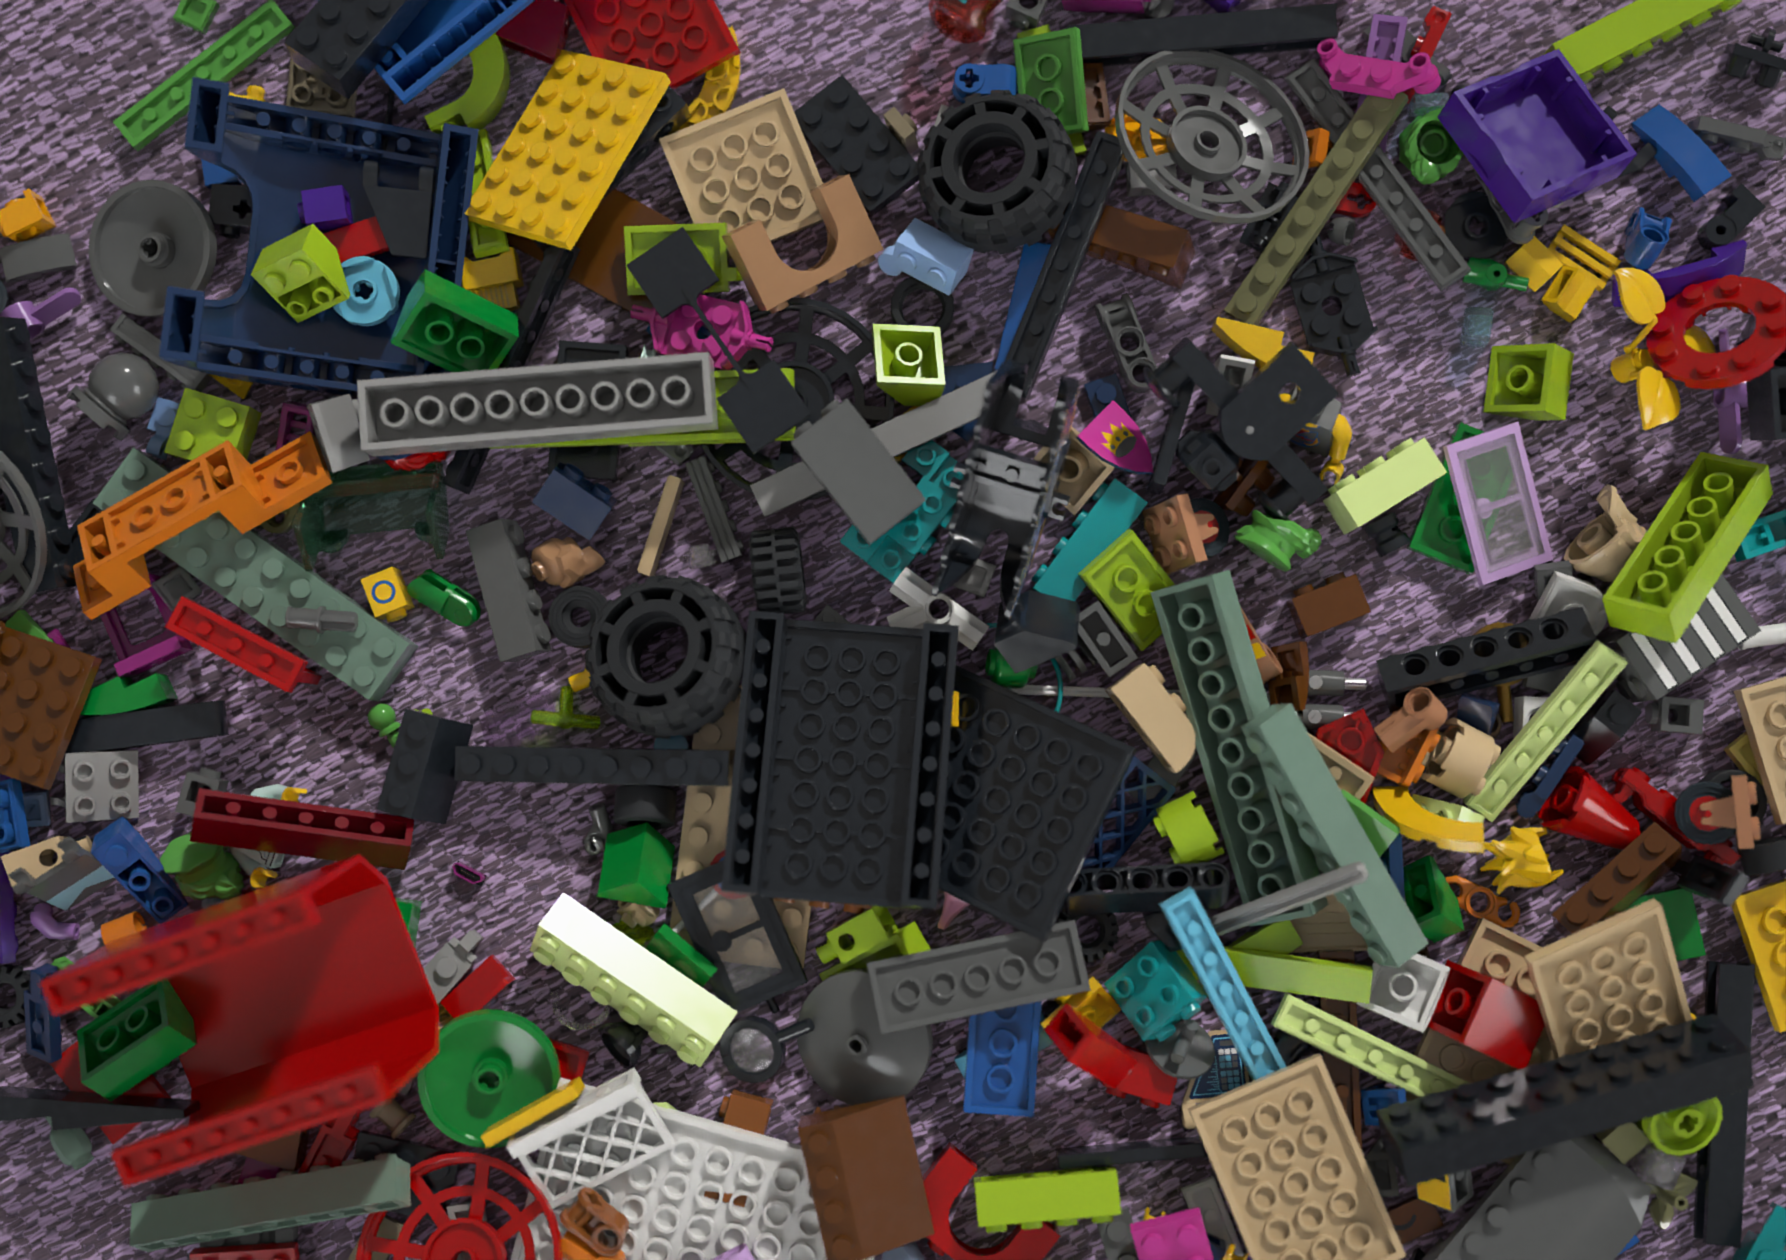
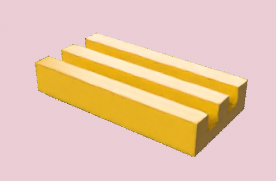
M1565 224L1559 229L1547 247L1563 265L1580 268L1587 277L1597 282L1598 285L1595 289L1599 292L1604 289L1607 284L1606 282L1612 277L1613 271L1621 263V260ZM1564 237V238L1568 239L1569 241H1571L1572 243H1574L1575 245H1577V246L1580 247L1581 249L1585 250L1586 252H1588L1589 254H1591L1592 256H1594V257L1597 258L1598 260H1600V261H1602L1603 263H1605L1606 265H1608V267H1605L1604 265H1602L1601 263H1599L1598 261H1596V260L1593 259L1592 257L1588 256L1587 254H1585L1584 252H1582L1581 250H1579V249L1576 248L1575 246L1571 245L1570 243H1568L1567 241H1565V240L1562 239V238ZM1558 246L1559 248H1561L1568 254L1572 255L1574 258H1576L1583 264L1587 265L1588 267L1592 268L1593 270L1601 274V278L1596 277L1583 267L1579 266L1563 254L1556 251V247Z

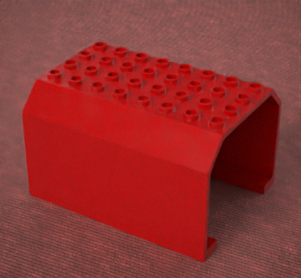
M360 854L114 940L39 982L53 1016L167 978L193 1018L197 1044L178 1057L192 1088L191 1100H200L201 1109L189 1116L188 1125L118 1147L110 1153L124 1187L385 1103L439 1053L438 1004L388 879Z

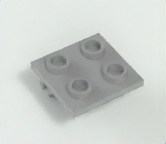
M137 749L65 753L64 762L61 763L58 770L65 774L64 797L51 796L50 804L65 808L66 823L115 820L121 816L125 819L139 818Z

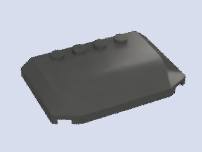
M1590 1134L1516 1156L1446 1240L1440 1237L1421 1260H1614L1642 1227L1651 1187Z

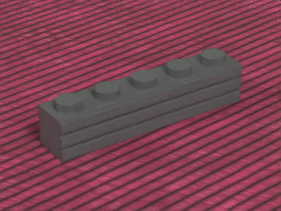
M123 313L110 329V331L116 334L114 338L123 345L130 344L132 346L131 351L140 357L143 355L148 357L149 364L157 369L162 367L166 370L164 374L173 381L178 379L183 382L181 387L184 389L189 388L202 392L213 378L208 373L178 366L159 358L161 340Z
M705 456L685 463L722 564L742 558L741 552L745 551L741 539L737 540L734 532L738 530L734 520H729L727 512H730V508L726 499L723 501L721 499L720 492H723L719 480H714L712 473L716 471L713 463L707 461Z

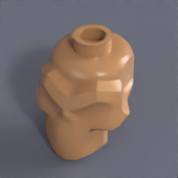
M552 537L532 550V564L530 568L533 575L539 581H546L548 584L559 585L562 588H570L574 583L583 580L586 575L601 568L605 564V560L591 546L581 550L579 545L570 537H566L563 540Z

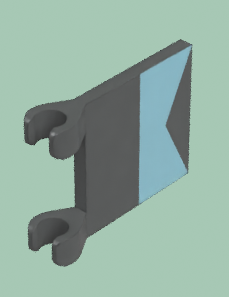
M67 837L57 843V847L65 853L61 856L63 862L35 879L22 867L8 875L10 879L16 882V885L13 886L15 893L21 895L26 892L65 911L115 880L114 876L91 852L83 849L71 837Z

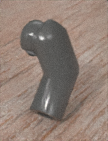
M602 802L595 803L588 808L593 825L585 838L584 848L589 855L593 856L599 855L605 849L607 834L613 832V826L605 803Z

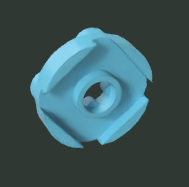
M367 256L353 257L341 263L350 291V297L333 306L339 315L353 325L374 326L384 322L397 311L400 287L396 276L389 267ZM365 283L368 288L373 287L370 298L366 300L362 297H356L355 293L360 291V284Z

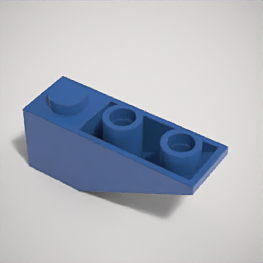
M123 816L94 836L91 854L159 924L164 923L189 905L169 874L165 873L162 864L147 842Z

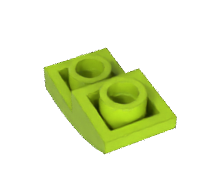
M1290 920L1265 924L1255 932H1247L1227 947L1288 955L1304 943Z

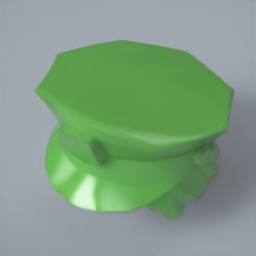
M1442 109L1430 111L1424 116H1417L1399 134V160L1422 185L1435 183L1440 178H1444L1448 173L1454 171L1464 155L1437 118Z
M1253 510L1251 513V525L1243 526L1234 535V539L1241 542L1249 551L1284 572L1291 569L1290 559L1295 553L1305 559L1316 552L1322 544V536L1316 529H1305L1294 521L1273 519L1268 514L1264 515L1257 510Z
M191 832L175 838L169 843L160 858V862L165 873L175 876L174 879L184 896L194 900L220 898L226 901L239 897L242 894L244 882L243 876L240 874L241 868L234 856L224 851V846L190 842Z

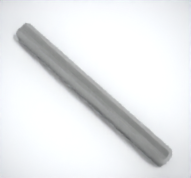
M1357 861L1211 917L1217 936L1360 884L1368 878V870L1363 862Z

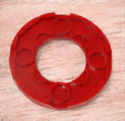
M1727 275L1723 278L1691 284L1665 303L1664 311L1656 314L1657 324L1646 337L1651 362L1656 370L1663 372L1664 378H1673L1684 382L1686 387L1693 389H1719L1742 384L1771 369L1774 366L1773 361L1784 350L1786 351V294L1780 288L1767 281L1737 275ZM1726 307L1727 310H1731V307H1736L1745 314H1753L1756 320L1755 330L1749 339L1738 347L1725 352H1699L1689 347L1684 340L1685 331L1694 325L1695 319L1701 314L1706 316L1707 311L1715 308Z

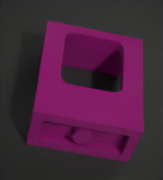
M149 573L151 585L161 578V576ZM152 586L145 589L144 591L149 590L153 594L163 620L167 624L172 615L171 610ZM116 607L100 615L119 659V662L114 664L119 677L132 678L193 650L188 639L167 628L160 635L138 645H132Z

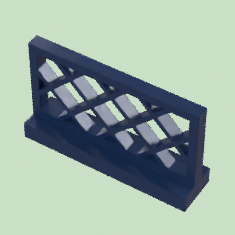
M1134 756L1117 791L1116 808L1109 809L1105 819L1116 817V829L1103 832L1102 823L1093 842L1094 856L1087 857L1081 868L1094 865V868L1114 867L1156 816V809L1165 805L1177 790L1136 756ZM1135 767H1138V781L1125 784L1127 776ZM1159 784L1163 787L1155 798L1146 800V787ZM1138 790V802L1125 805V792ZM1138 811V819L1133 825L1124 827V814ZM1116 838V845L1111 852L1102 854L1103 841Z

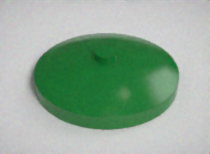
M484 1009L472 1011L456 1017L439 1030V1053L418 1072V1093L421 1104L429 1119L448 1137L472 1147L507 1146L509 1137L491 1147H486L481 1135L489 1126L557 1089L558 1081L561 1079L560 1063L549 1038L530 1020L504 1010Z

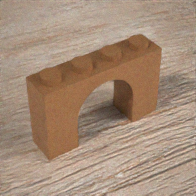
M849 174L837 176L810 190L827 229V246L821 259L809 269L803 271L793 269L779 258L761 220L750 221L722 236L759 311L769 310L771 314L779 312L789 306L787 300L796 295L804 298L818 291L817 284L825 280L832 283L847 275L846 269L855 264L857 268L866 266L876 260L874 254L884 250Z

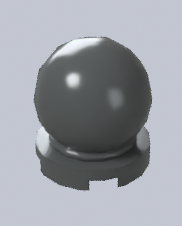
M120 352L107 355L97 362L89 374L88 388L82 389L75 385L67 394V397L74 401L80 399L76 406L103 429L106 426L110 429L112 427L117 431L113 436L122 441L131 431L126 425L127 420L140 418L153 407L158 398L159 383L156 372L147 361L135 354Z

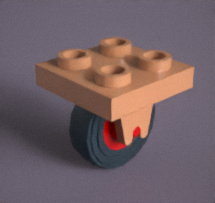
M1185 493L1142 511L1144 527L1149 534L1154 550L1153 557L1167 575L1208 560V558L1220 553L1228 543L1230 535L1228 518L1224 510L1217 503L1209 499L1193 498L1190 500L1188 493Z
M1744 774L1730 775L1731 790L1719 783L1707 781L1690 785L1681 792L1675 802L1674 817L1678 828L1687 838L1696 843L1708 845L1721 843L1735 833L1738 849L1754 848L1753 840H1760L1759 819L1751 817L1750 804H1757L1755 782H1748L1747 776Z

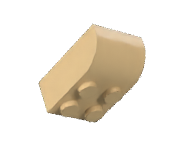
M1145 663L1135 666L1113 683L1105 692L1166 771L1177 773L1190 761L1194 753L1196 743L1195 732L1191 722L1183 713L1187 710L1183 701L1176 693L1169 694L1162 686L1165 679L1154 665L1147 666Z

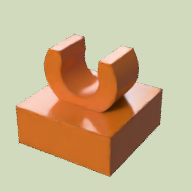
M1323 128L1306 131L1309 146L1308 168H1319L1326 158L1327 150L1333 148L1329 140L1330 131Z

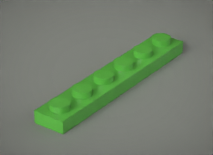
M268 0L113 121V123L137 151L141 150L188 113L193 77L228 82L295 29L294 25L274 0Z

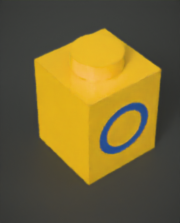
M390 567L360 579L375 618L387 619L388 623L406 617V611L414 608L400 569Z

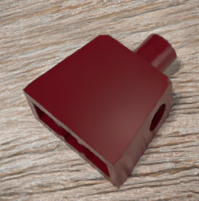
M535 0L495 34L504 47L553 65L556 58L560 56L561 50H565L572 15L568 7L560 3L561 0Z

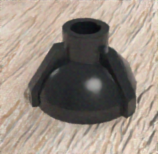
M626 1021L606 1023L598 1029L602 1042L609 1053L623 1068L632 1069L641 1057V1044L649 1036L648 1031L639 1025H632Z

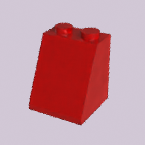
M1447 960L1445 966L1451 969L1427 1027L1518 1070L1526 1068L1545 1026L1538 1001L1491 977Z

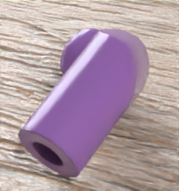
M39 903L34 907V912L30 913L31 924L46 938L60 940H77L79 938L80 925L78 923L57 922L52 917L54 911L49 904Z

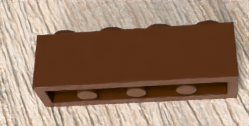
M1654 822L1552 914L1554 927L1563 936L1568 937L1622 913L1682 859V845Z

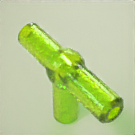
M570 686L560 688L559 712L539 710L531 712L530 721L532 724L559 726L562 729H569L571 727L598 729L600 727L599 716L573 714V689Z

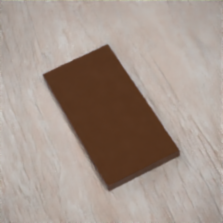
M614 189L599 203L575 243V246L581 250L568 279L629 313L631 310L634 311L632 309L634 304L652 309L654 306L647 295L627 294L624 226L672 225L678 223L623 192ZM506 232L508 245L542 263L544 253L531 239Z

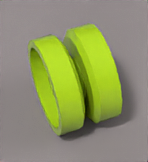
M1718 1098L1634 1121L1633 1123L1646 1134L1648 1139L1658 1149L1669 1155L1683 1156L1695 1153L1703 1148L1717 1134L1722 1122V1105Z

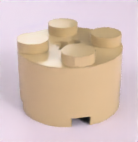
M1450 718L1445 722L1449 726L1444 733L1437 732L1440 734L1437 746L1431 753H1426L1421 763L1426 767V773H1422L1421 778L1458 798H1464L1469 794L1477 796L1485 786L1486 778L1484 775L1489 766L1498 759L1501 747L1495 744L1493 737L1457 718Z

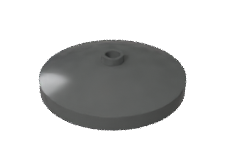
M142 180L126 185L115 192L104 203L92 225L89 238V261L93 277L106 298L126 312L145 317H164L167 286L204 291L215 268L217 238L210 215L193 194L177 185L159 180Z
M868 968L846 969L829 976L812 990L803 1003L798 1022L810 1018L815 1029L797 1038L800 1056L814 1081L832 1097L849 1105H857L901 1095L906 1096L925 1075L933 1051L931 1024L881 1035Z

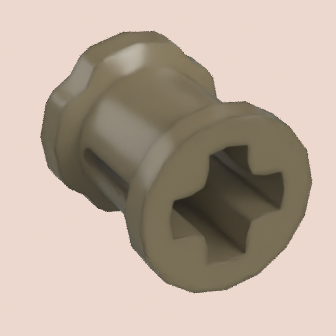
M395 1094L387 1102L377 1105L369 1114L373 1119L378 1118L391 1131L390 1136L393 1139H396L417 1117L414 1113L409 1114L395 1100Z

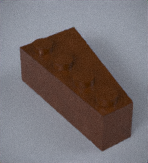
M1109 205L1105 207L1087 255L1093 258L1107 260L1178 289L1182 287L1195 254L1189 230ZM1060 223L1055 229H1048L1049 235L1053 240Z

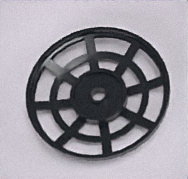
M791 298L787 300L789 306L779 312L800 311L798 332L777 333L769 337L773 338V346L771 347L786 343H796L794 361L778 364L780 368L794 369L795 391L803 397L804 404L812 414L798 424L796 430L807 421L814 425L822 418L821 411L835 400L831 384L845 373L850 377L854 390L855 404L852 405L860 416L866 420L882 421V424L892 420L894 417L895 399L884 391V407L866 406L863 384L855 367L870 353L874 357L871 333L851 315L828 303L808 298ZM757 305L749 307L751 321L771 314L769 310L759 311ZM814 313L824 315L843 324L854 332L862 342L846 355L842 349L831 341L811 334ZM810 345L825 350L835 357L838 362L822 373L815 366L808 364ZM752 348L737 363L744 370L754 359L757 365L762 368L771 362V359L764 350ZM793 440L781 441L778 461L761 454L759 451L753 454L746 443H727L715 449L713 444H701L709 460L726 478L741 489L752 494L754 493L750 485L754 483L744 479L732 470L725 462L726 459L742 450L756 463L776 470V473L797 464L792 463L794 449L791 442ZM824 490L802 501L820 499L829 494Z

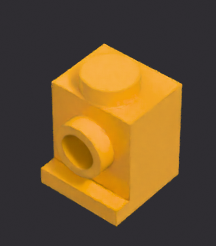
M29 188L23 191L25 198L13 199L5 204V208L0 210V233L3 237H9L17 243L30 240L56 227L43 198Z

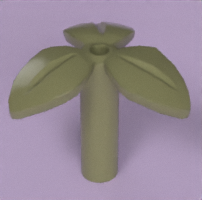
M1642 1170L1637 1174L1639 1178L1651 1187L1650 1194L1656 1195V1198L1648 1205L1650 1216L1658 1227L1662 1230L1667 1229L1673 1220V1207L1678 1210H1685L1688 1207L1689 1202L1686 1196L1697 1187L1698 1180L1687 1174L1675 1173L1670 1174L1665 1184L1661 1185L1659 1175L1655 1171Z

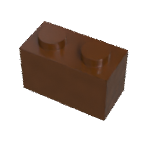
M1343 571L1325 578L1326 586L1314 590L1312 584L1292 591L1295 598L1286 601L1301 639L1371 613L1356 574L1346 577Z

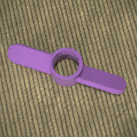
M65 288L37 306H34L31 301L14 303L1 312L0 317L26 319L31 339L42 333L47 324L79 305L81 296L77 289Z
M1727 328L1719 329L1720 352L1730 350ZM1746 382L1731 387L1713 389V402L1718 408L1720 448L1727 454L1737 453L1742 446L1740 408H1748Z

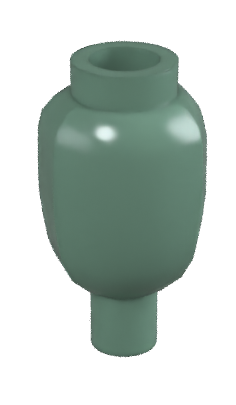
M45 1117L52 1127L51 1117ZM51 1128L49 1134L50 1143L63 1164L67 1166L72 1165L74 1170H78L94 1159L91 1154L92 1142L82 1128L53 1130Z

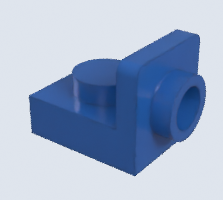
M1376 1084L1362 1089L1360 1106L1364 1113L1365 1125L1379 1126L1376 1110L1390 1107L1395 1103L1407 1102L1405 1088H1385L1384 1084Z

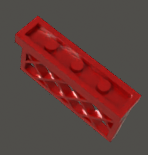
M181 596L165 628L289 693L293 692L297 682L318 685L322 677L306 668L308 661L187 597Z

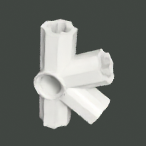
M905 567L889 592L908 604L909 607L887 616L890 627L923 629L924 623L959 626L958 641L973 651L990 626L956 603L950 596L942 592L937 597L932 596L933 585ZM936 599L944 600L949 606L947 616L942 619L934 617L930 611V606Z

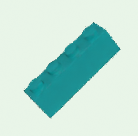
M1114 479L1110 485L1103 482L1092 497L1097 503L1089 513L1083 509L1071 525L1077 530L1069 540L1064 536L1061 538L1051 552L1056 558L1049 567L1042 564L1031 580L1036 583L1032 591L1075 601L1086 587L1078 573L1130 528L1148 502L1117 479Z

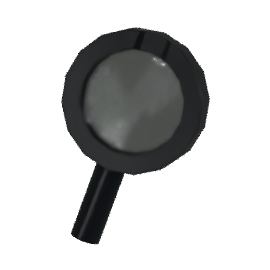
M753 1015L742 1017L726 1029L721 1038L720 1054L728 1071L739 1080L749 1083L764 1082L775 1075L781 1068L786 1055L785 1043L814 1031L815 1027L810 1018L779 1030L775 1024L765 1018Z

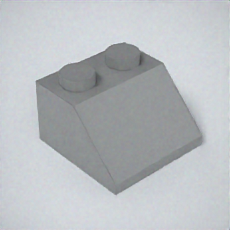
M344 394L307 404L328 471L332 473L370 460L369 454L361 451L358 399L351 400L350 394Z

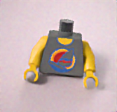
M1295 386L1288 394H1280V399L1284 402L1294 399L1297 394V387ZM1333 399L1288 441L1325 457L1329 455L1331 459L1325 463L1320 472V480L1323 481L1327 471H1331L1336 475L1334 485L1339 482L1344 472L1341 460H1344L1352 437V428L1346 417L1341 414L1342 403L1336 399Z

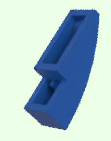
M1660 104L1630 124L1645 145L1651 143L1657 149L1654 158L1669 178L1673 176L1677 178L1693 202L1732 176L1711 149L1686 124Z

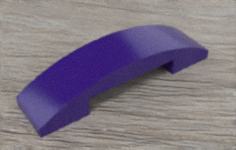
M1740 240L1711 248L1710 258L1654 274L1648 269L1639 270L1648 273L1658 282L1666 303L1691 284H1699L1708 280L1723 278L1727 275L1739 276L1744 271L1747 243L1745 240ZM1613 275L1611 302L1614 307H1623L1619 296L1618 283Z

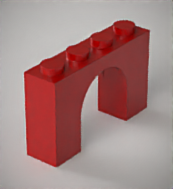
M949 1142L922 1176L935 1231L934 1234L926 1237L929 1239L927 1245L938 1255L943 1257L946 1253L954 1260H1043L1060 1238L1059 1229L1049 1221H1042L1043 1227L1037 1229H1021V1223H1019L1003 1242L988 1248L970 1246L955 1235L948 1219L951 1205L978 1169L977 1163Z

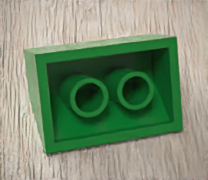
M425 269L408 294L391 338V344L453 373L494 370L499 367L519 337L518 315Z
M167 978L146 984L77 1031L81 1082L109 1101H112L197 1044L193 1018Z

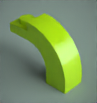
M495 33L469 53L473 64V78L468 90L454 102L424 116L433 133L440 134L444 123L458 126L466 124L469 128L483 129L501 110L509 91L510 66L505 49Z

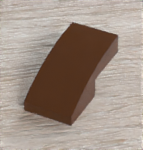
M1307 641L1271 647V651L1283 669V673L1276 676L1275 680L1268 681L1271 705L1291 703L1295 712L1305 710L1309 687Z

